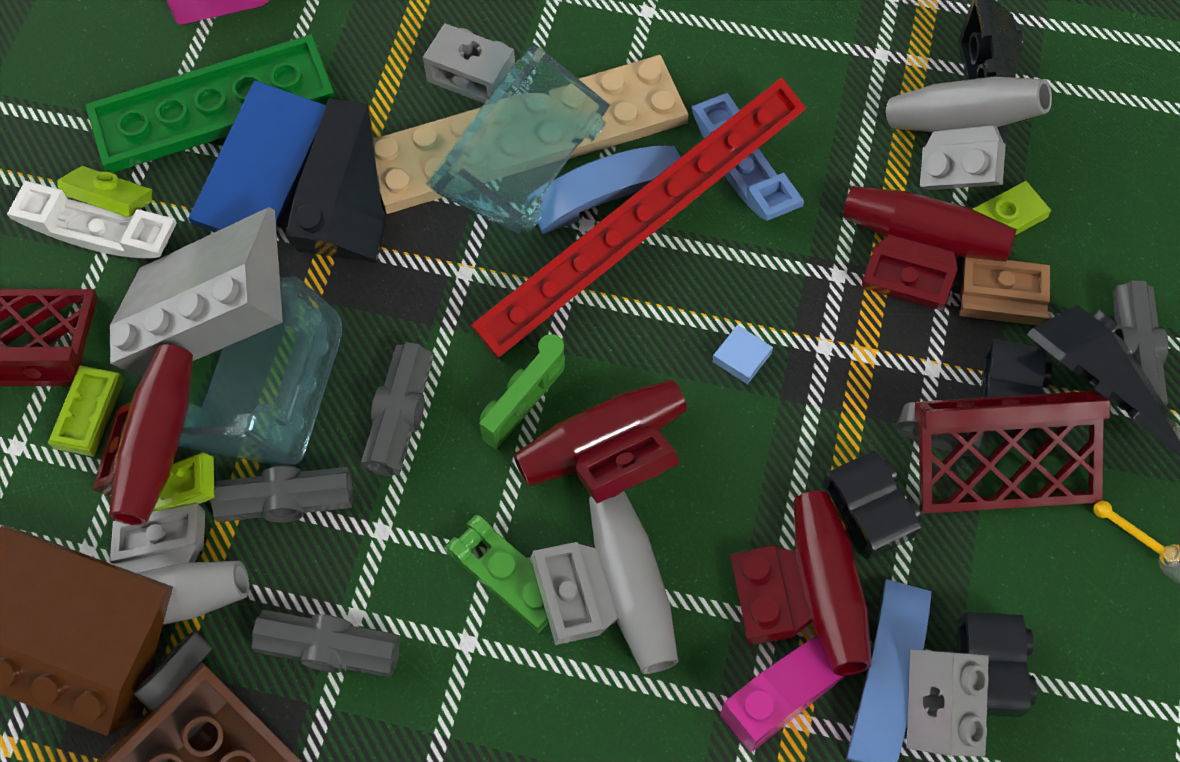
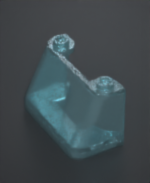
M533 43L501 80L425 184L437 194L515 233H519L523 229L530 232L544 214L539 209L542 204V196L576 147L585 138L592 142L607 123L602 117L610 107V104L538 45Z
M297 276L281 277L280 290L283 322L222 349L202 409L194 404H189L178 446L277 466L298 464L306 453L341 341L342 321L337 311Z

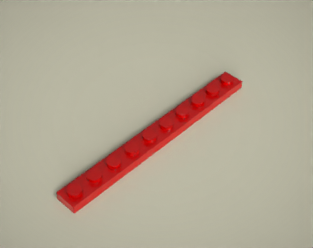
M781 77L470 326L492 355L498 359L805 111L806 107Z

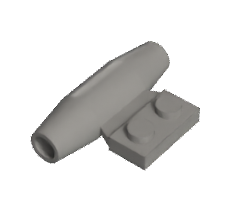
M995 76L938 83L891 97L886 106V118L888 124L893 129L933 132L922 150L921 188L936 190L1003 185L1006 144L1003 142L997 127L1048 113L1052 104V92L1048 81L1045 79Z
M625 491L598 504L591 496L589 504L595 548L574 542L535 550L531 555V562L554 643L559 645L599 636L616 621L643 674L656 673L671 668L678 663L671 606L649 537Z
M198 503L153 512L147 524L143 526L113 521L110 562L113 565L173 586L163 625L199 617L244 599L249 593V577L241 561L195 562L199 553L204 551L205 510Z

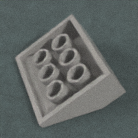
M271 207L265 208L140 267L110 324V364L143 377L160 345L169 344L182 347L192 353L194 361L282 323L275 210Z

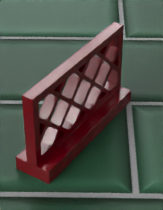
M0 289V322L9 316L17 322L16 325L0 334V386L72 385L79 365H81L98 299L95 289ZM29 303H40L43 306L25 319H22L17 313L18 310ZM70 303H82L81 309L67 319L58 312ZM50 316H53L59 324L41 336L32 329ZM67 332L73 337L71 347L49 346V344ZM24 333H27L33 339L32 342L24 347L6 346Z
M1094 391L915 402V420L919 423L920 511L926 514L1085 504L1101 501L1104 419H1110V400ZM1089 425V440L1077 453L1062 441L1074 426ZM1048 427H1059V428H1058L1055 432H1053V431H1052L1051 429H1049ZM1030 428H1041L1050 437L1031 456L1016 442ZM1015 429L1010 435L1003 431ZM984 431H997L1005 440L986 459L971 445ZM970 432L965 438L961 437V436L958 434V433ZM951 433L960 443L941 462L932 454L931 435ZM1058 444L1072 458L1052 476L1039 462ZM1013 446L1027 461L1008 479L994 465ZM968 449L983 463L963 482L949 468ZM1088 455H1089V465L1084 461V459H1085ZM932 461L938 465L933 471ZM1081 465L1089 472L1088 491L1070 492L1061 483ZM1036 467L1049 481L1037 494L1025 495L1017 485ZM989 470H992L1005 484L992 497H980L972 488ZM945 472L960 485L948 499L932 500V485ZM1057 487L1062 491L1052 493ZM1012 490L1018 494L1007 496ZM967 493H969L973 498H963V497H964Z

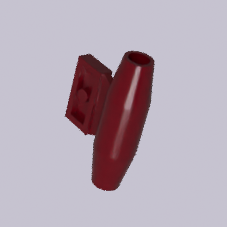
M852 186L843 214L845 219L885 237L874 247L862 280L863 289L941 311L945 310L957 275L958 267L955 257L1007 262L1017 229L971 208L903 190Z
M169 344L158 346L134 393L132 402L115 411L92 490L108 496L111 495L109 516L118 522L134 526L146 525L171 474L189 409L193 355L182 347Z
M672 379L621 393L556 424L513 454L514 460L528 487L577 473L581 483L598 504L679 464L675 449L659 430L687 411L685 398L679 386Z
M819 490L809 491L796 497L793 502L796 551L772 545L730 554L749 646L796 637L795 635L813 623L834 674L839 676L859 674L868 670L872 666L868 609L851 543L829 494Z

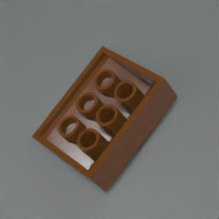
M7 525L1 526L0 694L106 736L138 718L142 703L133 693L150 674L173 586Z
M200 662L161 705L152 711L149 710L97 762L302 761L209 668Z

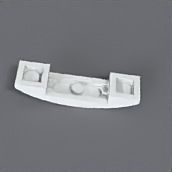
M29 181L24 182L7 213L10 219L58 240L106 254L131 258L160 257L177 224L174 218L136 209L134 215L125 217L90 204L67 199L64 192L60 189Z

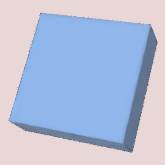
M737 325L715 352L712 362L748 385L772 354L773 347Z

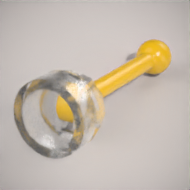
M1101 500L1094 505L1093 511L1097 517L1108 518L1160 555L1159 565L1161 571L1169 579L1180 585V544L1164 547L1112 511V506L1109 502Z

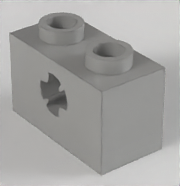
M444 23L423 56L427 82L487 105L501 100L516 75L513 48L500 41H491L475 35L465 28H456Z
M910 649L906 749L947 756L986 755L987 691L989 683L988 655Z

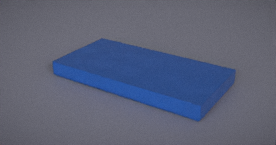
M254 80L188 219L191 224L217 232L265 208L271 207L275 210L277 230L303 173L326 105Z

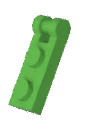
M548 334L542 337L538 343L539 354L525 370L519 369L511 377L507 385V391L498 402L496 400L491 401L483 410L479 423L482 440L495 450L499 448L565 369L564 342L559 336Z
M475 514L466 524L468 529L459 538L453 537L444 546L446 552L539 633L549 621L532 562L494 531L487 521ZM482 542L489 550L479 559L471 551Z

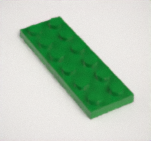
M312 34L85 104L105 171L114 173L227 137L254 80L327 105L329 98H336Z

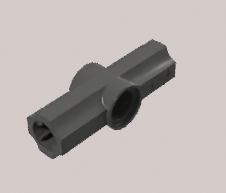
M1130 281L1123 285H1117L1112 292L1115 321L1118 324L1114 333L1125 341L1166 406L1168 404L1163 365L1168 354V336L1165 329L1158 327L1154 287L1149 286L1146 281Z
M405 342L402 345H396L385 384L378 387L373 399L371 409V422L373 424L361 463L363 468L377 475L387 477L400 475L412 432H417L422 421L425 402L423 392L433 361L432 351L426 350L419 344Z
M290 466L271 467L266 469L262 476L214 481L215 498L211 499L210 502L213 509V517L217 522L262 517L270 522H292L301 519L303 513L352 508L353 486L351 472L348 467L304 472Z
M262 610L260 616L255 621L251 648L256 653L299 660L302 665L323 672L339 673L341 669H347L391 678L397 666L401 638L398 634L354 627L351 622L331 615L315 614L312 615L311 619L287 613Z

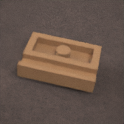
M965 257L961 267V309L959 316L1037 326L1049 320L1050 265Z

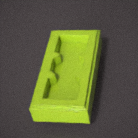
M80 166L57 180L58 189L62 190L67 197L125 217H130L135 213L136 209L140 210L152 202V189L120 179L113 173L99 172L85 166Z
M1027 181L973 208L977 212L1017 229L1016 235L1047 219L1051 212V209Z
M79 365L48 444L53 449L94 457L125 379L117 372Z
M202 452L174 463L171 474L153 512L194 503L201 504L214 499V457Z

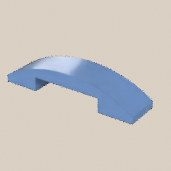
M728 93L692 106V113L704 139L740 111ZM759 148L724 175L745 204L765 221L804 205V200L785 173L777 175Z
M675 146L644 147L613 154L560 176L529 196L527 203L541 233L545 234L580 221L579 212L638 192L681 157Z
M888 579L884 582L875 623L877 627L871 650L872 666L866 673L859 709L855 714L846 760L852 762H898L908 719L910 649H924L931 602V591Z

